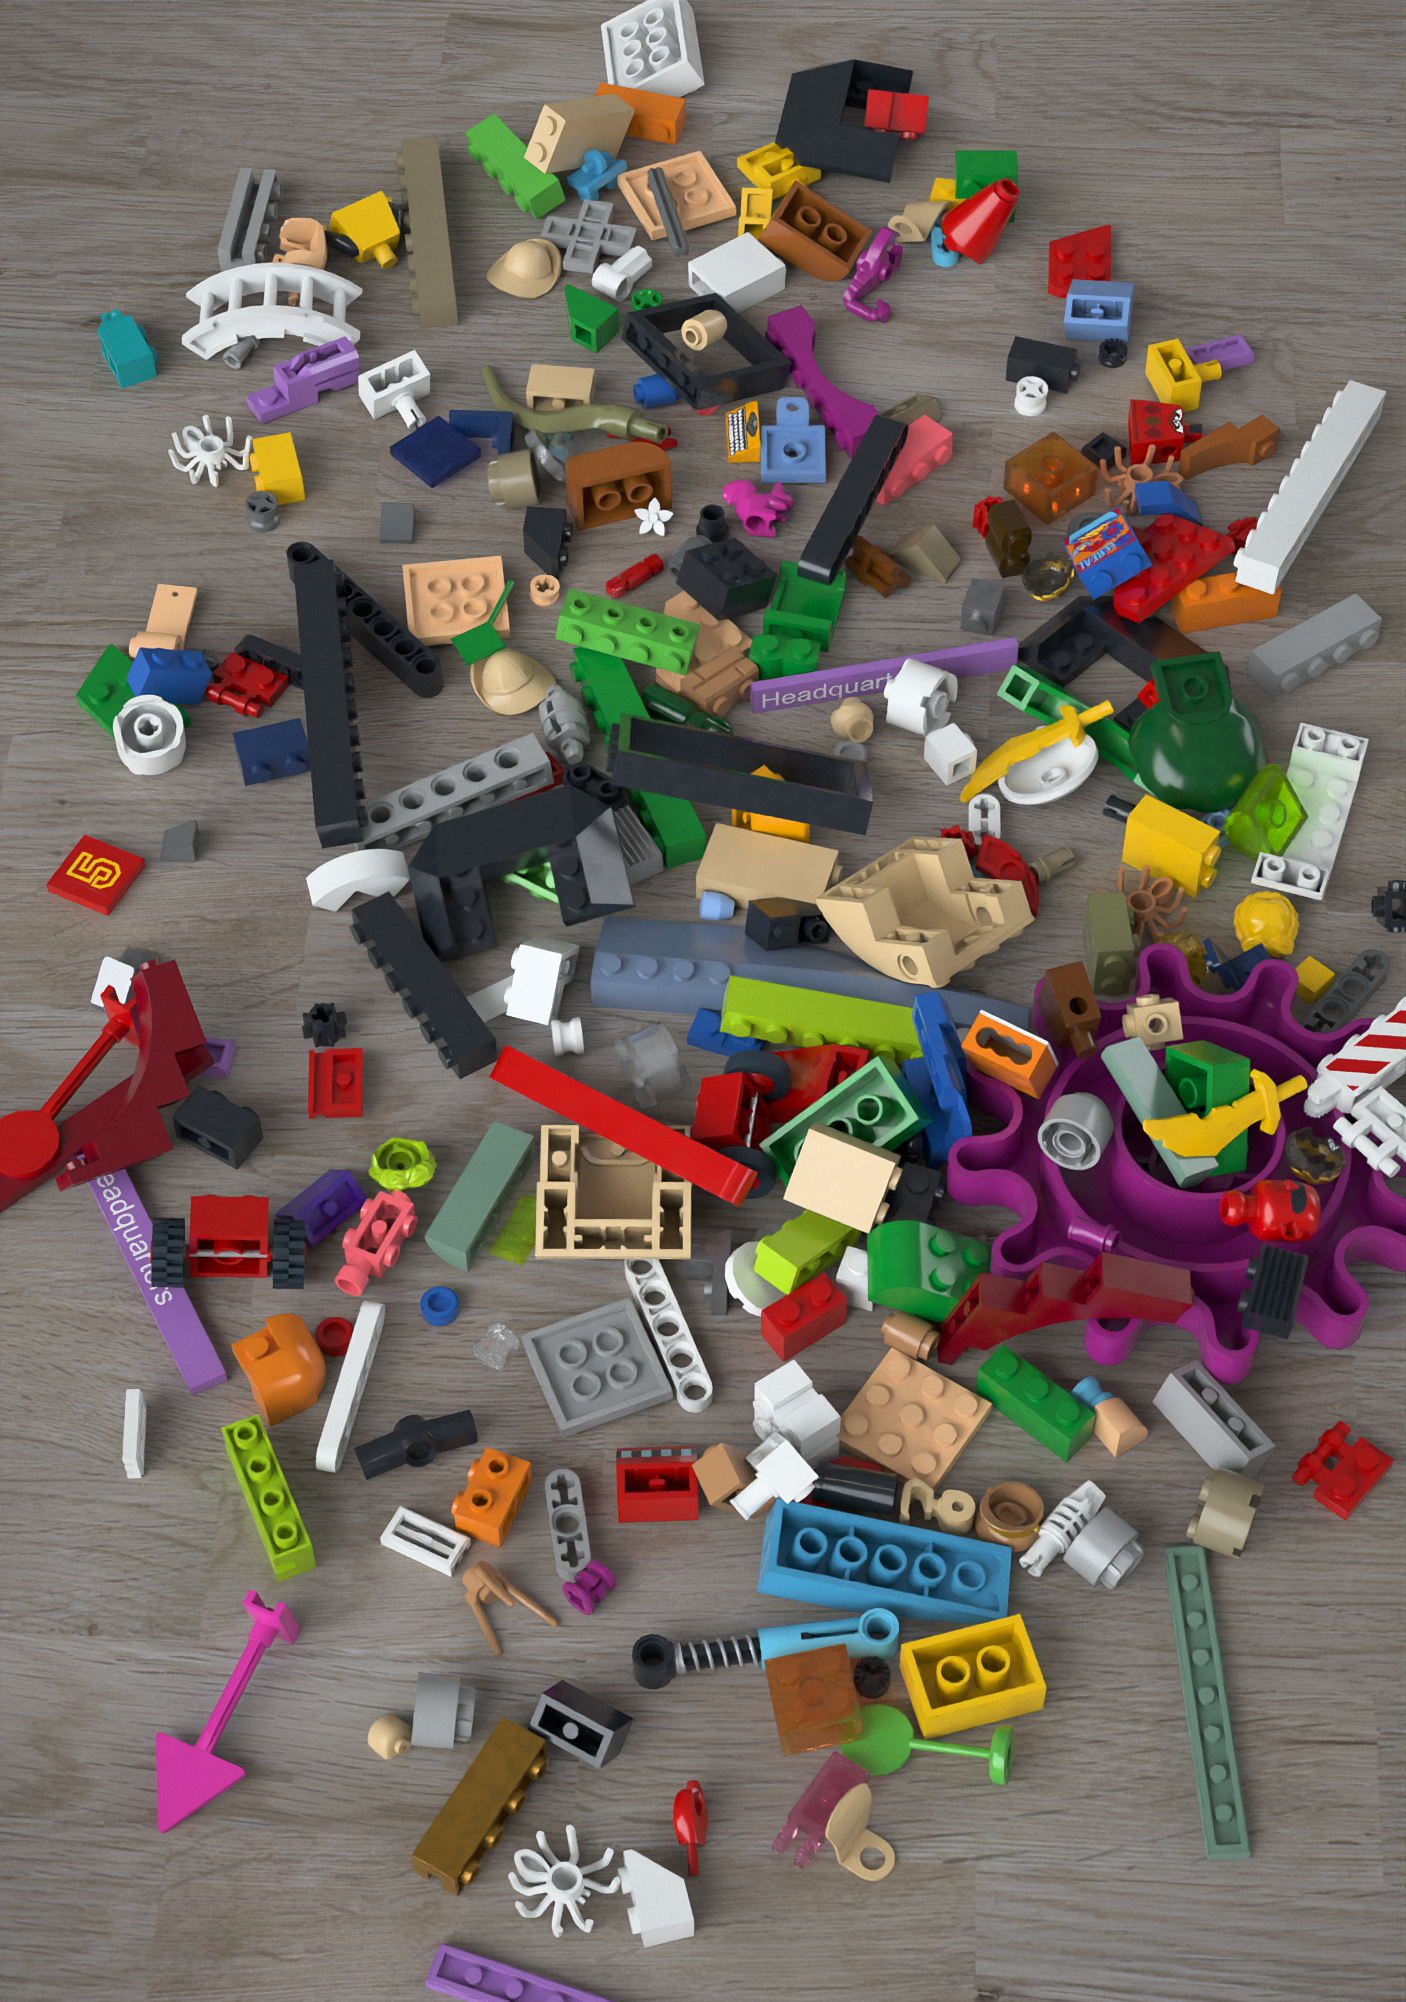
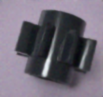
M315 1003L309 1013L302 1014L304 1039L313 1037L316 1048L319 1046L335 1047V1043L340 1037L345 1038L347 1036L345 1011L336 1013L334 1003Z

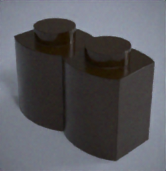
M1015 499L993 504L987 515L990 529L985 539L986 547L1002 578L1025 573L1030 563V555L1027 549L1032 541V531Z

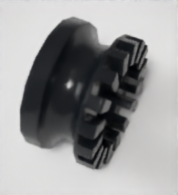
M1110 338V341L1106 339L1105 342H1101L1098 360L1103 366L1118 368L1125 364L1127 347L1125 343L1123 344L1122 340L1119 342L1118 339L1114 341L1113 338ZM1114 352L1118 353V355L1108 356V354H1113Z
M867 1656L866 1659L862 1658L854 1668L853 1683L857 1693L868 1699H877L888 1691L891 1678L888 1664L884 1663L882 1658L880 1660L876 1656L874 1658H871V1656ZM868 1671L871 1675L879 1673L878 1685L873 1682H864L865 1672Z

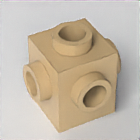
M1149 994L1136 997L1137 1003L1126 1004L1127 1015L1122 1016L1126 1037L1133 1039L1140 1036L1148 1050L1162 1049L1166 1047L1165 1042L1183 1039L1178 1001L1172 998L1159 999V994Z

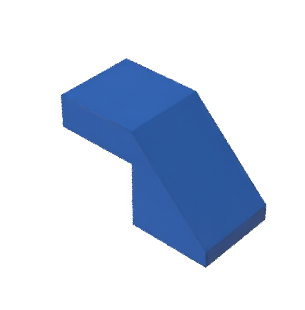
M1170 482L1135 483L1134 495L1140 516L1170 513L1203 526L1197 503Z

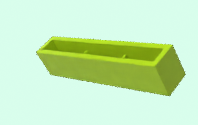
M732 975L729 977L723 998L720 1032L729 1033L736 1037H751L768 1040L775 1044L785 1043L805 1048L836 1044L869 1050L870 1059L881 1056L893 1059L896 1064L902 1065L904 1060L924 1058L912 1020L913 1008Z

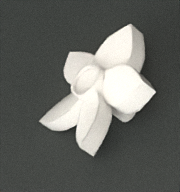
M656 498L650 502L648 510L642 508L634 510L636 515L644 520L640 526V535L650 532L653 528L657 534L665 536V527L662 522L669 521L674 513L661 510Z

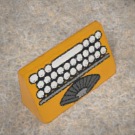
M752 401L725 414L728 463L760 462L757 401Z

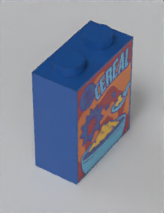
M1119 506L1061 540L1077 574L1093 600L1152 566L1133 528Z

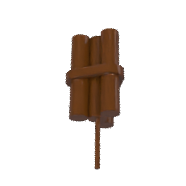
M857 536L851 547L853 549V556L850 555L845 559L844 566L858 576V581L864 586L869 585L884 598L889 597L893 593V588L899 585L906 587L910 584L911 576L905 573L883 548L878 545L873 546L862 536Z

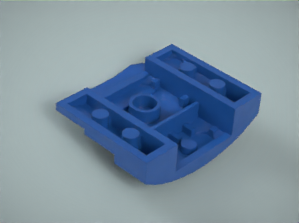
M931 992L915 996L912 1020L924 1058L904 1060L902 1074L933 1120L921 1129L924 1138L922 1154L926 1167L938 1170L946 1161L948 1162L949 1150L952 1145L961 1138L972 1136V1125L967 1111V1091L964 1084L967 1071L964 1051L961 1047L947 1002L939 992Z

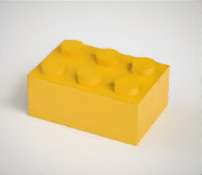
M1021 1614L901 1644L899 1667L924 1740L1035 1712L1044 1708L1047 1687Z

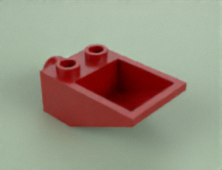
M829 1044L770 1052L785 1060L791 1069V1084L788 1093L778 1101L766 1103L773 1113L772 1122L787 1124L869 1063V1050Z

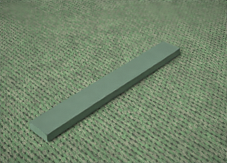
M1200 1545L1164 1547L1163 1559L1207 1860L1250 1858L1251 1848L1205 1547Z

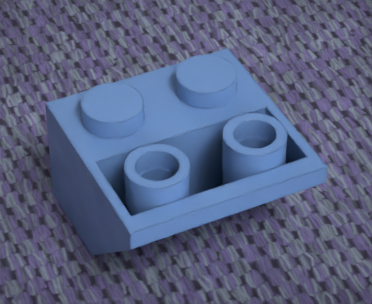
M1072 279L1067 293L1064 317L1065 339L1105 342L1106 339L1110 341V338H1113L1114 341L1118 339L1119 342L1122 340L1123 343H1128L1135 283Z

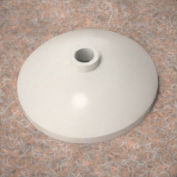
M1086 734L1084 741L1079 747H1074L1069 737L1047 748L1044 747L1039 753L1028 760L1014 763L1010 767L1009 772L998 779L999 788L1006 799L1022 805H1040L1059 800L1076 790L1091 775L1098 760L1097 746L1094 740Z

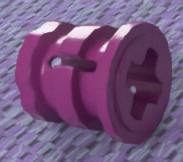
M593 1559L586 1565V1571L581 1570L574 1577V1583L566 1582L562 1586L563 1593L568 1601L585 1615H591L595 1611L593 1603H600L606 1597V1590L612 1591L617 1586L616 1578L605 1565Z

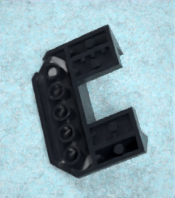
M853 59L825 63L792 73L775 144L781 149L788 148L794 153L793 159L800 166L890 183L899 135L842 124V119L846 106L866 110L869 89L909 94L913 71Z
M1078 596L1018 644V659L1062 688L1067 686L1105 654H1108L1143 680L1149 682L1153 678L1150 669L1152 661L1208 652L1156 616L1145 618L1142 622L1136 623L1118 615L1113 604L1114 596H1100L1093 600L1092 596ZM1223 663L1230 687L1229 669ZM1137 698L1119 712L1113 720L1131 731L1134 723L1148 708Z
M566 785L435 824L412 859L408 869L423 939L438 960L444 963L499 947L484 881L550 862L563 923L567 927L635 907L613 809L571 785Z

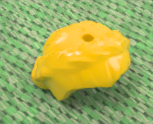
M1258 891L1245 897L1243 902L1238 904L1234 912L1235 933L1241 942L1243 951L1246 952L1263 943L1271 957L1279 958L1284 955H1290L1293 952L1294 940L1300 925L1298 922L1299 914L1295 911L1289 899L1280 893L1270 891Z

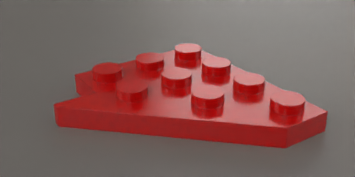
M1170 513L1159 516L1155 522L1144 530L1131 526L1152 566L1115 587L1113 604L1116 613L1136 623L1142 622L1236 550L1233 538Z

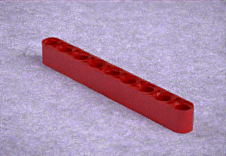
M505 1045L489 1078L738 1207L742 1206L758 1172L508 1045Z

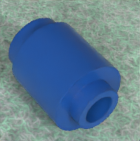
M658 374L640 377L637 379V385L633 386L636 404H641L643 409L674 404L675 400L682 398Z

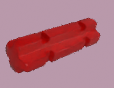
M653 553L643 559L644 563L639 561L619 574V578L615 576L605 583L606 592L616 599L626 593L625 589L630 591L651 578L650 574L654 576L664 569L662 558Z

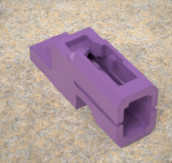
M345 336L299 353L291 360L274 365L275 385L247 395L248 407L259 422L264 424L319 403L318 393L331 389L336 392L359 383L358 376L360 375V370L358 368L360 367L357 350Z

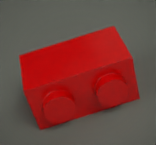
M823 1272L761 1311V1335L781 1360L785 1362L846 1324L847 1298Z

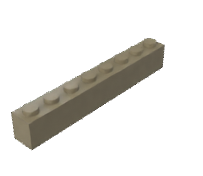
M438 137L402 140L403 152L397 153L399 171H405L399 173L401 191H407L406 193H401L403 211H409V213H403L405 232H411V234H405L407 253L413 252V254L407 255L409 274L415 273L414 276H409L411 295H418V297H411L413 316H420L421 328L458 325Z

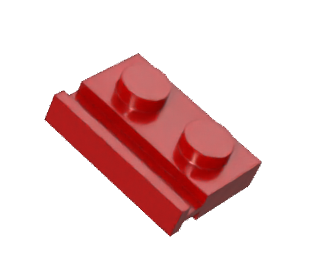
M363 1048L326 1049L325 1053H315V1050H309V1119H315V1116L326 1115V1118L363 1117Z

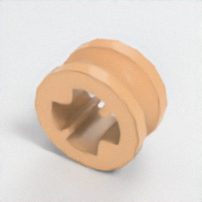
M547 574L534 577L530 583L531 601L538 606L554 604L559 598V581Z

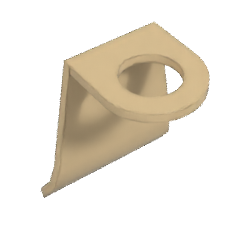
M952 200L907 204L903 216H893L888 223L890 229L901 235L895 238L897 243L925 241L942 211L947 205L952 204ZM896 223H901L899 229L896 227Z
M860 1783L851 1788L838 1802L828 1821L825 1835L835 1848L839 1864L865 1880L877 1881L888 1876L893 1870L895 1853L887 1841L866 1829L872 1804V1795L868 1785ZM870 1847L880 1849L885 1855L884 1865L877 1870L865 1868L860 1861V1855L865 1849Z

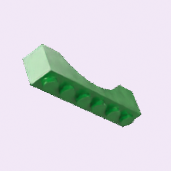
M1013 664L997 692L998 696L1023 712L1049 725L1064 719L1059 710L1062 705L1074 707L1078 714L1092 708L1089 704L1026 666ZM1107 716L1083 727L1085 733L1094 740L1100 756L1116 766L1134 783L1155 796L1142 783L1137 771V762L1129 750L1130 730Z

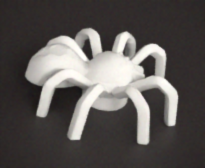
M208 415L203 416L207 436L204 437L203 433L196 427H185L183 429V439L188 451H190L189 453L181 447L177 433H172L177 452L185 459L195 457L187 466H183L179 463L174 451L171 449L168 451L174 467L183 472L189 471L193 485L199 482L204 466L208 468L210 482L214 487L219 485L218 472L215 469L221 470V466L227 467V461L238 470H247L249 468L248 453L251 451L252 437L247 436L244 450L237 451L231 449L230 447L233 445L231 417H225L227 442H223L221 438L213 435ZM229 454L239 457L243 456V464H239ZM200 461L195 473L192 468Z
M571 1824L566 1827L571 1855L568 1862H560L555 1857L547 1844L543 1831H538L536 1837L541 1852L553 1865L552 1868L534 1851L522 1849L515 1853L514 1860L517 1870L525 1881L535 1884L546 1882V1884L526 1887L519 1883L515 1873L511 1872L508 1875L512 1887L524 1895L532 1896L544 1892L548 1893L535 1910H527L523 1903L516 1901L515 1907L522 1917H539L551 1902L555 1901L552 1930L557 1938L563 1934L560 1922L564 1904H567L575 1924L587 1933H590L594 1921L587 1919L585 1922L575 1903L584 1905L586 1901L582 1896H590L591 1892L584 1889V1886L601 1893H614L619 1889L621 1879L618 1876L612 1880L611 1885H603L582 1877L585 1874L608 1866L614 1850L607 1848L602 1859L578 1868L576 1864L579 1859L576 1831Z

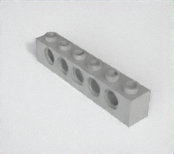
M530 733L526 736L515 738L511 742L493 750L485 751L460 764L452 765L427 778H421L401 789L388 792L380 798L361 805L366 807L369 826L363 827L364 842L353 843L352 845L356 852L369 849L398 850L426 838L435 824L505 804L554 783L550 760L534 733Z

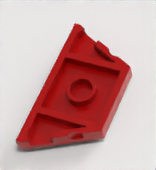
M1103 225L1049 242V294L1067 299L1072 279L1111 282V225Z

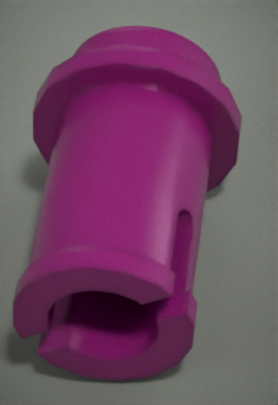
M1075 1216L1071 1221L1067 1236L1070 1240H1076L1097 1248L1099 1253L1108 1252L1113 1254L1118 1248L1121 1232L1115 1230V1226L1112 1224L1106 1227L1085 1220L1080 1216Z

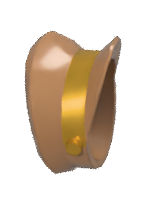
M1007 1482L1001 1483L994 1488H989L982 1497L974 1515V1528L977 1536L983 1542L1012 1547V1553L1022 1552L1032 1547L1039 1538L1040 1526L1046 1520L1042 1499L1034 1489L1022 1483Z

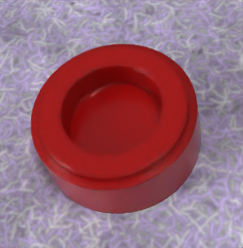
M329 1317L323 1320L315 1332L316 1342L321 1352L331 1357L347 1354L354 1331L352 1324L342 1317Z

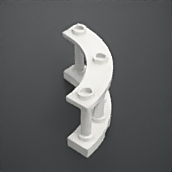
M290 263L251 264L226 270L202 281L186 293V297L199 305L201 311L199 324L182 335V345L206 360L222 349L239 343V338L255 335L257 339L284 338V334L303 337V342L317 346L346 336L351 344L354 345L360 340V331L345 323L346 307L362 294L363 289L336 274L318 268ZM277 291L301 293L300 308L276 305ZM264 292L263 306L241 308L242 296ZM313 297L333 304V317L313 311ZM229 302L228 311L213 316V311Z

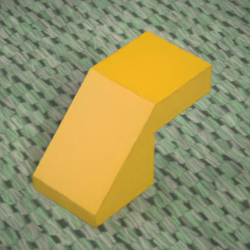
M742 187L738 237L749 232L755 239H759L772 217L773 189Z

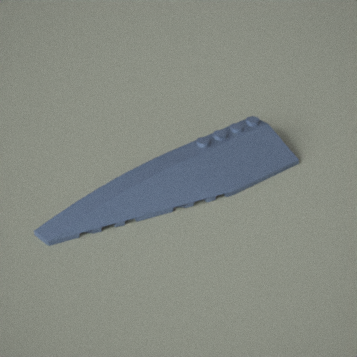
M605 916L595 950L591 975L593 1007L697 1015L699 1008L722 1015L723 998L729 977L732 975L909 1008L914 1007L916 995L939 992L949 1006L956 1030L959 1028H971L978 1014L983 1010L1028 1032L1029 1008L947 984L939 988H931L929 985L903 982L883 974L863 960L810 945L766 951L745 934V927Z

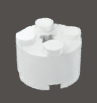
M908 658L896 679H890L885 687L884 697L889 699L886 722L922 736L929 735L935 729L944 728L951 713L946 712L949 701L955 702L957 697L958 683L956 676L943 669Z
M141 695L123 705L124 708L118 716L116 715L113 723L117 751L122 762L132 773L137 775L162 774L179 766L186 749V737L183 719L178 708L156 695Z

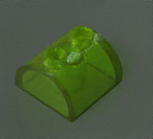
M1280 764L1266 765L1259 770L1224 821V832L1230 843L1241 854L1256 862L1260 852L1282 857L1309 817Z

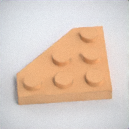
M685 591L666 601L664 615L700 624L696 648L686 676L732 646L740 650L745 658L749 657L752 640L729 619L718 621ZM656 668V682L661 687L681 696L680 680L685 675Z

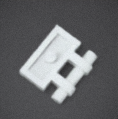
M1379 1086L1353 1106L1351 1115L1358 1120L1355 1124L1352 1125L1346 1118L1341 1117L1336 1121L1333 1128L1343 1136L1342 1141L1351 1149L1357 1148L1368 1158L1367 1163L1376 1171L1381 1169L1391 1178L1400 1170V1166L1391 1157L1397 1154L1406 1162V1107ZM1372 1132L1383 1144L1378 1147L1366 1135Z

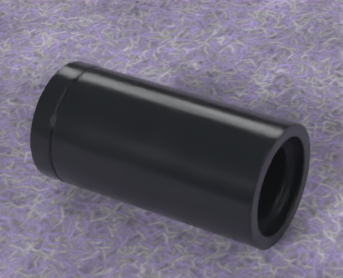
M822 1461L818 1462L816 1470L818 1478L814 1480L815 1487L813 1489L812 1501L892 1515L899 1475Z

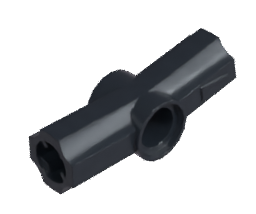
M470 1409L430 1420H425L419 1415H409L397 1422L393 1432L355 1447L354 1450L365 1478L369 1480L404 1464L412 1467L426 1466L436 1458L437 1453L476 1444L478 1436Z

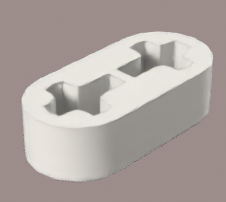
M987 794L973 797L968 808V831L973 833L975 839L973 844L976 845L978 854L982 843L981 832H987V835L998 839L1001 836L1000 804L995 797ZM980 809L987 810L988 818H981Z

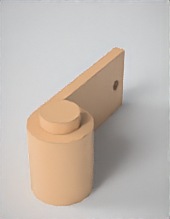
M165 584L157 585L146 631H139L136 637L131 638L129 645L130 657L135 659L140 647L184 650L198 593L197 588Z

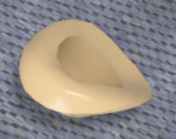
M534 238L521 241L493 264L486 278L492 285L503 292L520 298L536 299L547 294L556 284L561 273V255L558 248L549 240Z
M507 647L471 665V683L476 695L486 707L496 713L507 716L524 713L546 699L547 689L556 683L554 676L542 664L519 651Z

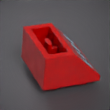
M696 1445L617 1448L618 1523L699 1520L698 1479L692 1467V1464L697 1461Z

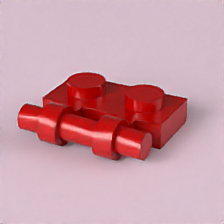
M231 652L213 673L214 683L216 684L208 683L203 695L208 696L209 700L218 705L226 704L235 708L236 713L245 717L251 715L260 718L263 715L264 706L259 703L272 707L289 686V679L287 675Z
M1339 1421L1332 1429H1326L1319 1437V1445L1312 1453H1305L1298 1461L1299 1468L1292 1474V1479L1299 1486H1304L1309 1479L1319 1484L1315 1489L1313 1498L1346 1521L1392 1468L1394 1459L1363 1437H1360L1353 1447L1345 1443L1344 1439L1351 1432V1429L1346 1423ZM1330 1455L1340 1460L1332 1471L1323 1465Z

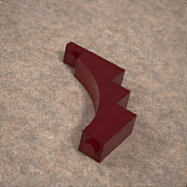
M160 958L139 965L141 971L130 978L136 997L140 1025L139 1054L135 1072L120 1107L110 1121L95 1137L82 1146L85 1157L64 1165L66 1172L55 1178L60 1192L160 1157L173 1150L158 1109L176 1104L190 1096L176 1056L193 1051L207 1043L175 959L162 963Z
M1101 1252L1086 1271L1041 1262L1026 1281L981 1272L937 1329V1332L941 1333V1340L938 1345V1362L953 1365L962 1352H966L969 1347L987 1351L1016 1335L1037 1328L1070 1321L1099 1318H1135L1175 1324L1186 1310L1192 1307L1195 1291L1190 1283V1270Z

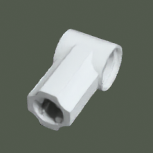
M637 245L612 265L608 263L601 264L593 275L592 286L618 302L623 301L631 292L633 283L652 268V259L644 248Z

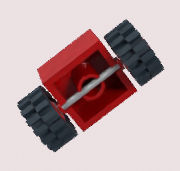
M214 1194L191 1196L189 1244H186V1249L185 1218L153 1217L150 1246L152 1287L183 1288L184 1257H186V1261H190V1277L267 1278V1262H271V1258H273V1289H304V1266H306L307 1243H305V1220L274 1219L273 1250H271L272 1246H268L269 1197H257L254 1195L223 1197Z

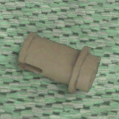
M1061 847L1059 850L1043 858H1033L1032 863L1028 867L1034 873L1037 883L1042 882L1046 884L1051 881L1052 876L1075 866V860L1067 862V860L1074 858V855L1069 848Z

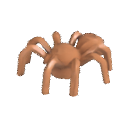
M1149 445L1143 464H1135L1128 469L1122 462L1121 448L1115 446L1116 465L1125 474L1114 477L1110 476L1107 473L1106 461L1104 459L1100 460V472L1107 481L1118 482L1119 491L1123 493L1116 500H1112L1111 489L1105 488L1106 505L1115 507L1123 502L1124 513L1128 516L1135 513L1137 508L1134 495L1135 483L1168 481L1179 489L1184 478L1178 473L1170 472L1174 456H1169L1165 469L1160 474H1154L1149 466L1155 453V445ZM1128 495L1132 497L1131 505L1129 500H1124Z
M1149 865L1143 867L1139 889L1130 893L1129 896L1125 895L1126 905L1133 907L1134 927H1137L1136 934L1133 935H1138L1139 945L1142 941L1144 925L1148 924L1155 944L1163 943L1165 933H1158L1153 919L1165 929L1171 930L1183 923L1188 911L1187 907L1181 909L1177 920L1173 923H1167L1156 913L1170 914L1181 902L1184 888L1179 887L1175 900L1169 907H1162L1168 903L1172 895L1173 881L1169 877L1158 878L1152 883L1149 891H1146L1151 869ZM1120 867L1118 870L1117 892H1124V867Z

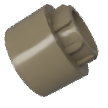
M532 449L499 454L498 461H492L487 465L489 490L494 504L498 506L506 505L508 510L541 505V483Z

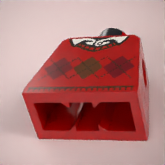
M1130 399L1128 414L1130 466L1144 463L1149 445L1156 446L1151 464L1167 463L1170 455L1174 456L1173 462L1179 461L1184 443H1194L1202 438V424L1184 423L1183 408L1180 405Z

